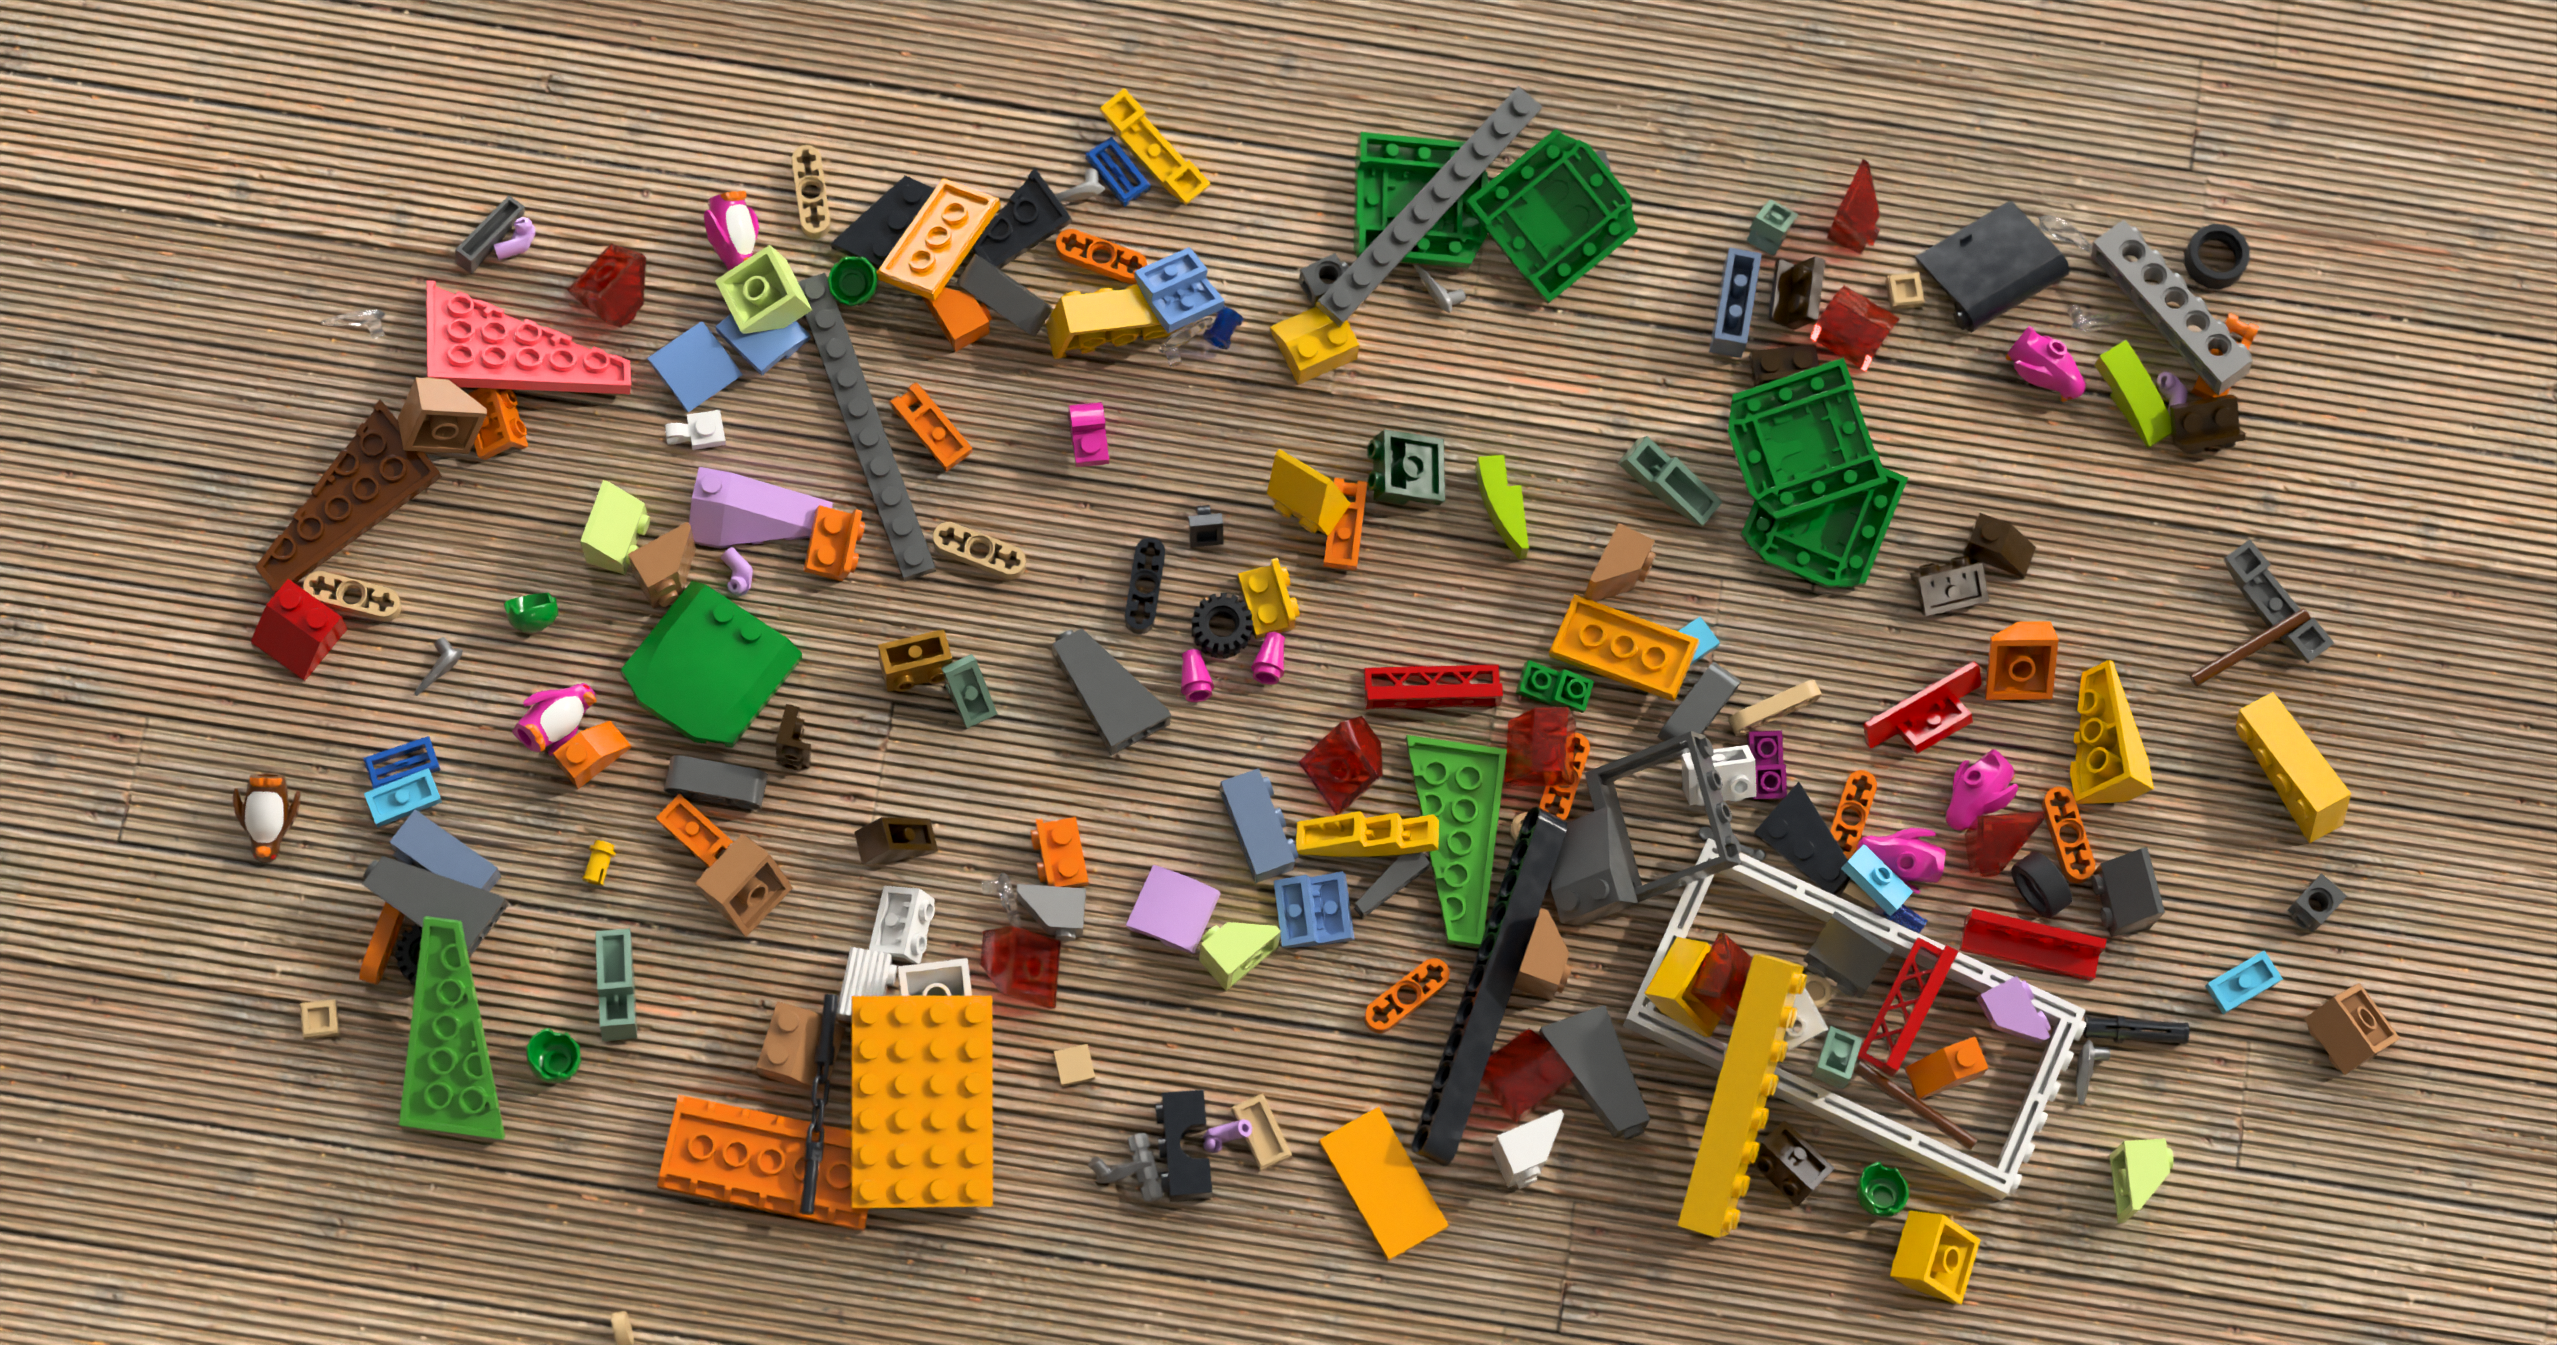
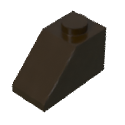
M1979 513L1971 528L1962 555H1969L1972 559L2025 578L2036 547L2012 524Z
M881 817L854 832L862 864L887 865L938 851L930 819Z

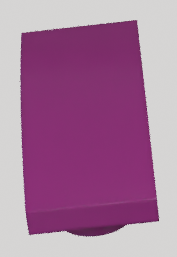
M1782 730L1747 732V745L1755 759L1756 797H1753V799L1785 798L1787 795L1786 764H1784Z

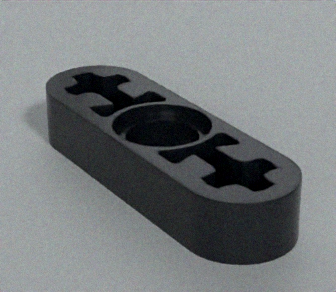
M1152 537L1142 539L1137 544L1134 554L1125 610V624L1135 634L1149 632L1153 628L1156 618L1165 561V547L1160 540ZM1148 548H1154V553L1159 555L1153 557L1151 570L1145 569L1146 555L1141 554L1146 553ZM1141 578H1149L1154 582L1155 588L1152 592L1143 594L1136 589V582ZM1139 602L1145 603L1144 616L1149 618L1144 619L1142 624H1137L1136 619L1131 617V615H1137Z

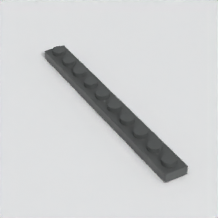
M1518 86L1326 291L1315 306L1341 327L1543 107Z
M826 273L798 281L812 308V311L805 315L903 581L906 582L936 572L933 559L835 297L830 293Z

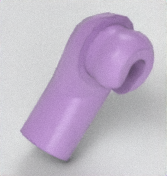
M522 217L515 221V231L511 240L494 244L498 260L524 253L529 249L535 236V227L529 218Z
M2170 372L2161 373L2157 378V385L2161 393L2169 401L2168 412L2170 415V405L2186 403L2188 393L2186 387L2174 374Z

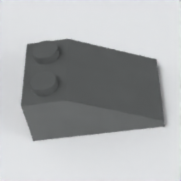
M1604 807L1567 822L1566 835L1551 875L1552 894L1562 924L1582 926L1638 904L1611 807Z

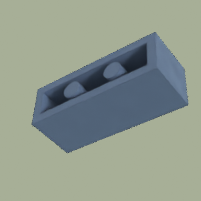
M1729 247L1723 266L1709 352L1742 358L1748 340L1762 253Z
M1258 768L1221 781L1219 791L1254 882L1258 883L1292 871L1295 864L1294 859L1298 858L1297 849L1292 838L1286 839L1282 829L1286 827L1285 818L1280 807L1275 809L1270 797L1274 796V791L1268 776L1263 778Z
M417 810L412 812L389 841L392 849L395 851L393 857L397 861L408 865L413 864L417 868L489 892L501 878L496 866Z

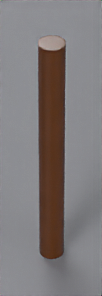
M2305 608L2299 610L2191 674L2190 678L2193 684L2198 687L2311 619L2309 613Z
M1861 1061L1855 1069V1074L1969 1151L1978 1139L1864 1062Z

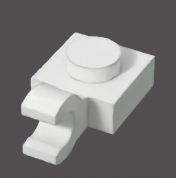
M720 410L688 414V424L670 423L665 425L667 445L691 441L692 450L726 445Z

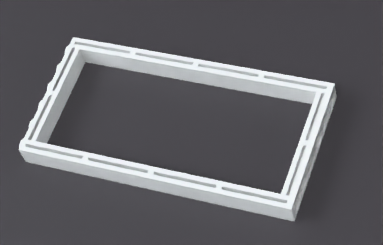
M1707 839L1696 865L1719 857L1714 840ZM1741 852L1739 853L1740 865L1719 872L1730 879L1825 922H1828L1833 913L1837 911L1894 949L1892 953L1903 958H1907L1917 937L1942 950L1945 945ZM1713 874L1686 885L1623 1027L1721 1071L1728 1045L1712 1037H1703L1683 1024L1654 1011V1003L1644 994L1676 937L1686 938L1713 879ZM1919 949L1915 957L1916 963L1927 969H1932L1937 960V957L1922 949ZM1958 952L1946 975L1947 978L1980 993H1984L2013 978V976ZM2028 984L2034 995V999L2031 1000L2037 1013L2042 1011L2049 1024L2054 1026L1995 1167L1777 1067L1775 1068L1774 1075L1779 1076L1773 1096L2002 1201L2008 1193L2014 1194L2020 1184L2022 1175L2017 1172L2021 1163H2027L2033 1153L2035 1144L2030 1141L2034 1132L2040 1133L2046 1122L2048 1114L2043 1112L2047 1101L2053 1102L2059 1091L2061 1083L2057 1082L2056 1079L2060 1070L2066 1071L2074 1053L2069 1051L2073 1039L2079 1041L2083 1034L2086 1022L2082 1021L2086 1010Z

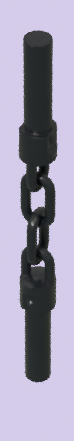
M833 994L824 995L819 1045L816 1046L814 1063L817 1064V1072L812 1084L811 1102L813 1108L811 1124L807 1129L803 1161H805L800 1205V1213L806 1215L814 1214L819 1163H822L824 1128L822 1125L824 1110L829 1098V1066H832L834 1061L835 1047L833 1046L838 1002V996ZM818 1084H825L823 1100H816ZM819 1109L818 1123H816L817 1110ZM812 1132H819L818 1142H811Z

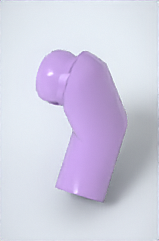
M731 547L721 556L724 563L732 570L731 579L727 583V587L730 593L742 596L751 588L753 568L734 547Z
M1243 1119L1208 1129L1203 1136L1205 1139L1204 1149L1208 1152L1217 1153L1222 1150V1143L1250 1136L1252 1133L1251 1123Z

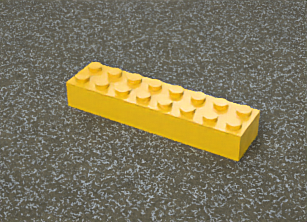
M1764 954L1753 955L1677 1226L1719 1238L1728 1235L1730 1230L1735 1231L1738 1225L1741 1210L1736 1209L1740 1196L1745 1197L1748 1190L1750 1177L1746 1176L1748 1164L1750 1162L1754 1163L1760 1146V1143L1755 1142L1759 1129H1764L1769 1115V1109L1764 1107L1768 1095H1774L1779 1076L1774 1075L1778 1061L1783 1062L1788 1047V1042L1783 1041L1787 1028L1792 1029L1797 1016V1008H1794L1793 1004L1796 995L1803 993L1807 980V975L1802 974L1804 969L1802 965Z

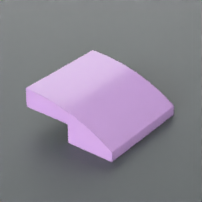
M1153 865L1126 926L1130 931L1159 939L1166 946L1194 954L1221 893L1219 890L1190 877Z

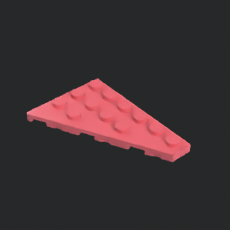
M427 280V377L449 379L458 387L630 394V360L617 355H610L603 349L595 346L592 349H588L572 342L571 336L548 327H541L529 319H525L522 322L505 315L502 308L482 300L472 299L469 295L460 291L453 294L436 287L435 281Z

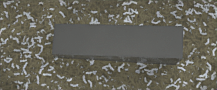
M508 195L455 249V263L472 275L495 248L494 244L499 243L513 228L515 221L525 214V206Z
M1422 852L1400 855L1355 903L1354 909L1363 919L1428 870L1430 862Z

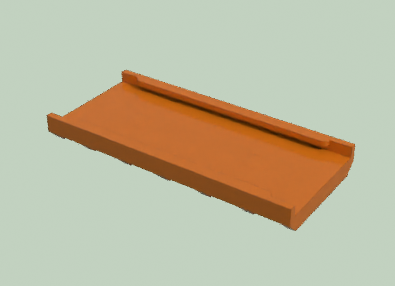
M678 1095L659 1173L658 1189L859 1231L865 1230L869 1208H851V1130L822 1125L824 1128V1150L822 1163H819L814 1214H801L800 1205L805 1170L803 1155L807 1129L811 1122ZM812 1132L811 1142H818L819 1132Z

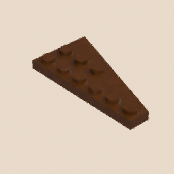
M381 399L373 407L374 411L366 422L361 423L356 430L355 437L346 449L341 450L318 481L303 507H299L292 516L293 520L283 534L278 535L255 566L259 575L275 594L287 579L297 583L442 478L439 470L423 451L403 450L399 422Z

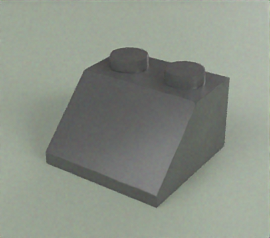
M2148 847L2140 848L2103 862L2094 871L2091 879L2095 895H2100L2103 906L2100 909L2101 921L2105 928L2108 927L2111 937L2148 930L2165 913Z
M1835 911L1803 961L1808 964L1807 967L1812 973L1823 978L1827 976L1836 982L1837 988L1850 997L1856 995L1861 999L1894 949Z

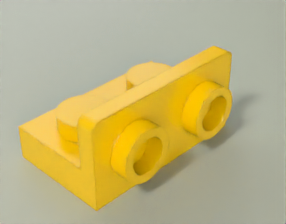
M1278 558L1271 559L1269 566L1238 573L1237 578L1244 602L1247 604V611L1250 610L1252 614V629L1255 639L1265 637L1268 632L1282 633L1293 630L1296 618L1300 617L1296 598H1290L1287 587L1291 586L1286 566L1280 567Z

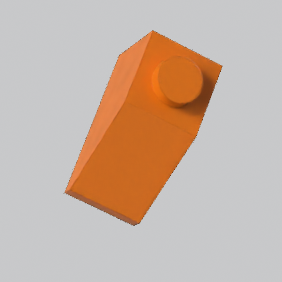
M943 288L935 301L922 296L923 301L955 352L990 334L989 321L992 320L991 314L983 302L978 304L972 294Z
M607 721L580 731L553 752L559 768L579 789L632 748V746L613 723Z
M1972 1037L1944 1047L1906 1066L1904 1069L1916 1098L1920 1100L1981 1078L1989 1068L1976 1037Z

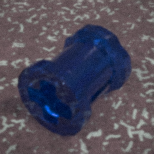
M1224 306L1222 310L1215 312L1217 316L1210 329L1204 331L1203 337L1211 345L1227 350L1231 345V336L1236 327L1242 325L1244 319L1235 310Z

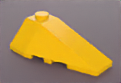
M2107 660L2081 674L2077 711L2081 713L2079 732L2074 733L2073 743L2077 744L2076 759L2074 762H2071L2070 767L2073 794L2078 804L2127 802L2154 789L2149 760L2113 661Z

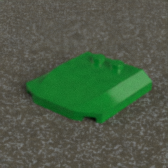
M1557 129L1553 130L1465 202L1481 226L1536 294L1547 304L1638 232L1629 193L1589 144L1571 138Z
M1360 132L1355 155L1354 251L1356 258L1368 248L1465 142ZM1486 170L1401 262L1459 268L1470 267L1488 233L1474 217L1465 202L1488 183V173Z
M1844 357L1733 394L1727 432L1749 496L1775 521L1888 483L1879 455L1874 449L1855 396V388Z
M1883 467L1888 481L1886 485L1775 521L1754 501L1740 536L1764 563L1825 588L1864 586L1908 477Z
M691 581L622 667L621 674L624 680L628 682L639 706L693 742L702 744L707 742L725 744V747L733 748L802 660V653L788 638L706 584Z

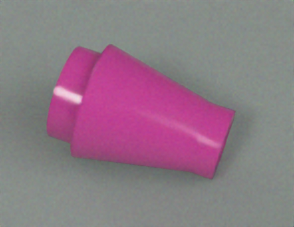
M1276 632L1266 633L1264 642L1251 666L1253 678L1256 681L1267 685H1274L1284 676L1285 637Z
M1197 649L1185 651L1182 653L1181 693L1185 695L1186 700L1189 702L1205 701L1212 696L1214 684L1202 658V652Z

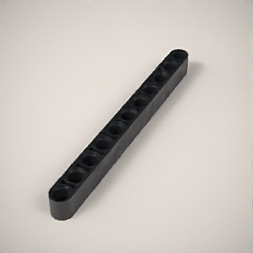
M1536 806L1529 810L1523 820L1413 1138V1153L1443 1167L1449 1165L1454 1159L1566 835L1567 822Z

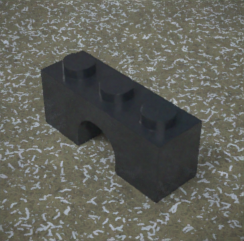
M1204 1089L1163 1092L1161 1103H1155L1156 1124H1163L1164 1137L1158 1138L1159 1159L1166 1158L1167 1171L1161 1172L1162 1193L1169 1192L1170 1202L1211 1199L1210 1158H1191L1183 1152L1180 1145L1182 1138L1188 1133L1206 1130Z

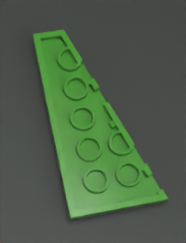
M1406 735L1405 739L1421 816L1435 814L1439 820L1438 850L1429 851L1447 943L1479 948L1485 930L1507 749Z
M426 916L423 920L399 1126L503 1140L505 1133L462 922Z

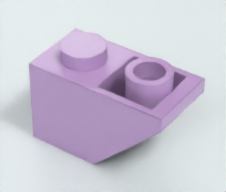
M2018 976L1982 993L1976 998L1992 1029L2036 1043H2041L2050 1038L2047 1031L2051 1030L2046 1016L2042 1011L2037 1013L2031 1002L2034 999L2031 988L2025 980L2020 982Z

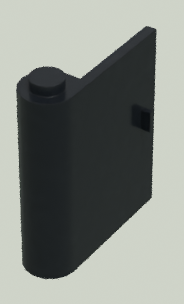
M2011 200L1916 256V261L1955 302L1953 317L1958 327L1962 330L1966 329L1971 333L2070 273L2068 262L2061 251Z

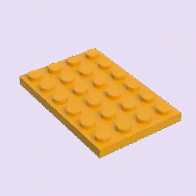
M851 996V1208L993 1207L992 996Z

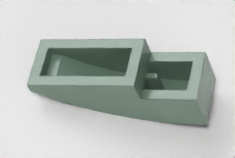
M1648 436L1637 439L1618 462L1625 471L1652 494L1700 527L1707 522L1723 502L1677 457L1670 458Z
M627 928L595 931L597 991L602 1041L638 1038L631 930Z

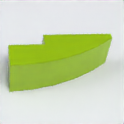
M2127 340L2101 354L2094 366L2113 391L2110 397L2146 447L2150 448L2171 435V417L2151 377Z
M1504 455L1478 457L1475 466L1477 482L1489 517L1506 545L1517 558L1526 559L1529 545L1521 485L1508 486Z

